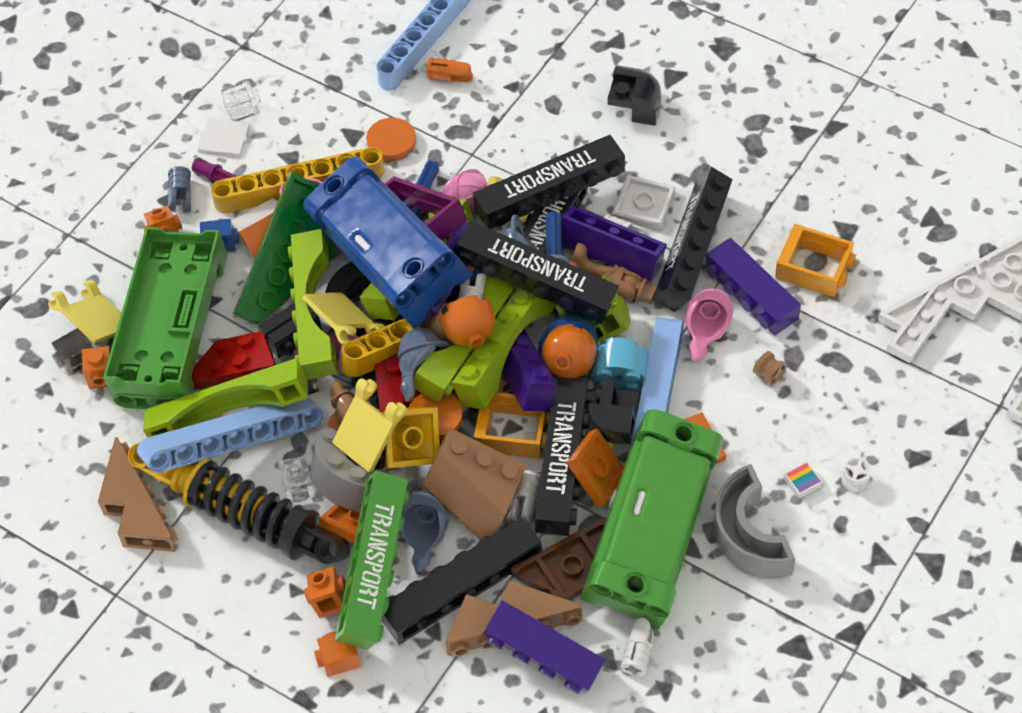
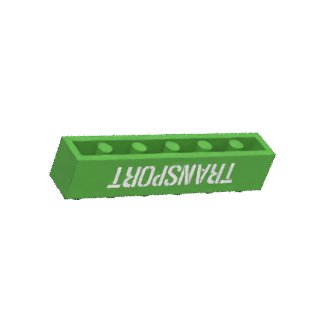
M375 470L366 481L335 641L368 650L377 642H380L384 631V625H381L382 614L386 613L389 605V598L386 597V593L394 578V570H391L393 560L396 559L399 552V543H396L397 535L401 532L404 525V517L401 514L403 507L406 506L409 499V491L406 490L408 479Z

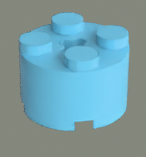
M608 338L603 345H600V342L596 343L598 350L592 366L591 379L597 387H602L603 379L609 378L615 379L617 389L639 391L640 393L643 381H646L648 349L644 345L643 349L637 347V341L627 338Z

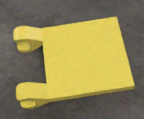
M93 280L83 283L87 289L81 290L80 294L84 300L69 305L62 291H56L51 294L55 300L49 301V307L52 310L60 311L94 344L115 336L121 312L101 294Z
M342 292L304 294L302 297L335 330L337 339L341 344L351 341L348 339L347 333L350 335L356 334L355 328H365L368 334L385 327L383 324L371 321Z
M359 379L356 384L355 396L332 443L368 473H372L395 425L403 418L407 407L400 402L397 404L390 402L386 407L385 415L366 401L375 392L377 384L372 379L367 381Z

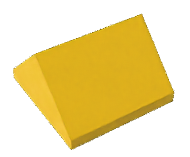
M407 407L405 415L395 425L385 446L386 468L432 464L440 447L438 407Z

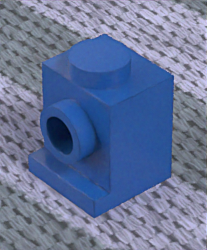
M231 219L200 222V233L206 230H219L226 251L235 250V244H239L238 229H233Z

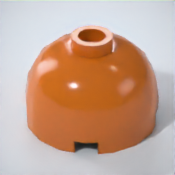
M477 295L462 297L448 304V311L444 315L442 311L439 314L438 320L444 334L456 345L470 346L472 348L478 347L485 342L494 330L496 319L491 301L485 296L484 300H478Z
M565 324L556 327L548 334L542 345L541 358L551 375L563 378H577L584 376L590 371L595 362L598 349L595 339L587 330L573 327L574 325Z

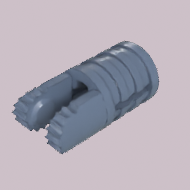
M175 166L168 171V207L170 210L175 209L177 200L183 199V212L191 211V171L186 167Z

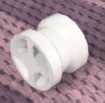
M858 457L847 460L841 477L843 487L854 493L864 491L869 485L872 470L870 464L863 458Z

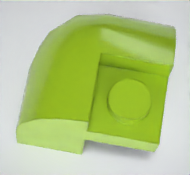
M607 275L602 277L603 279L610 281ZM617 292L603 324L591 321L595 325L598 342H604L608 338L627 331L630 327L631 319L627 305L622 295L619 296ZM559 305L555 306L560 315L576 314L585 318L571 310H564Z

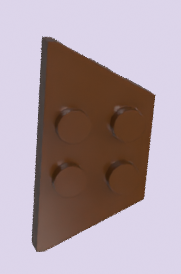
M605 517L510 568L511 575L536 590L569 601L580 596L606 522Z

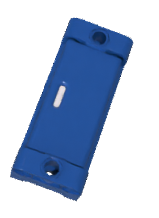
M354 156L346 160L307 196L303 203V208L307 214L414 329L425 320L427 311L455 285L464 284L473 276L458 256L359 157Z

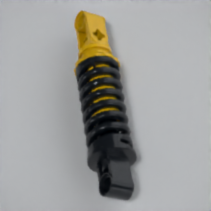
M140 443L132 445L128 451V460L133 467L152 475L161 482L171 485V489L174 492L183 493V503L187 504L188 507L204 510L207 515L217 517L222 523H229L234 529H241L244 534L254 536L257 541L267 542L271 548L280 549L291 560H297L303 554H306L323 564H332L343 561L349 556V542L318 526L320 515L317 511L313 509L305 510L302 505H296L292 508L293 503L290 499L284 498L280 501V496L276 492H271L267 495L266 487L257 486L255 488V484L251 479L243 481L239 473L230 475L227 467H219L212 458L155 473L138 456L137 448ZM330 544H333L335 547V556L330 553Z

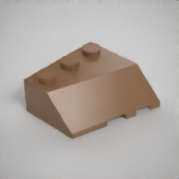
M451 428L440 444L422 487L432 496L436 497L443 507L455 514L461 520L460 523L468 530H472L481 540L486 536L494 535L498 530L527 465Z

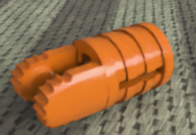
M430 57L428 60L427 79L470 82L473 78L471 66L466 62Z

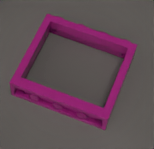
M395 176L385 183L403 203L435 214L425 225L442 241L468 220L464 212V205H461L456 197L448 196L439 191L431 190L425 186H420ZM334 243V245H335L337 251H340V252L344 253V252Z

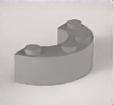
M326 425L318 433L315 440L310 465L311 480L316 489L331 502L343 508L360 512L366 481L372 473H368L364 468L352 463L345 453L332 443L337 431ZM398 468L375 469L408 479L406 490L409 491V495L412 493L415 478Z
M752 464L746 465L727 478L717 495L714 517L716 541L729 561L750 574L767 578L791 576L794 571L795 557L785 535L771 536L762 534L754 529L746 519L748 511L760 504L762 485Z

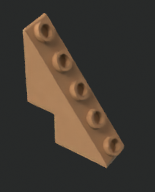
M115 437L98 498L103 515L122 517L117 534L123 547L175 552L174 542L178 540V537L172 525L166 527L163 520L167 519L160 503L154 505L152 501L155 498L149 483L143 485L140 479L144 477L142 470L130 464L128 460V451L130 449L126 441L121 443L118 437Z
M509 581L501 599L552 629L562 625H576L583 618L581 604ZM466 594L445 641L447 655L462 656L470 650L477 648L488 649L494 647L486 642L488 637L483 632L499 605Z

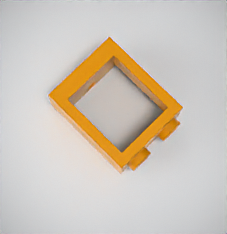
M794 223L777 261L775 278L835 298L838 289H844L848 278V274H846L847 268L852 269L857 256V254L853 253L854 242ZM799 248H805L841 260L834 278L793 265Z
M497 392L485 410L479 409L474 438L478 442L505 455L541 458L542 449H545L547 436L545 429L549 422L550 409L549 411H523L514 394ZM493 412L539 417L535 441L490 436Z

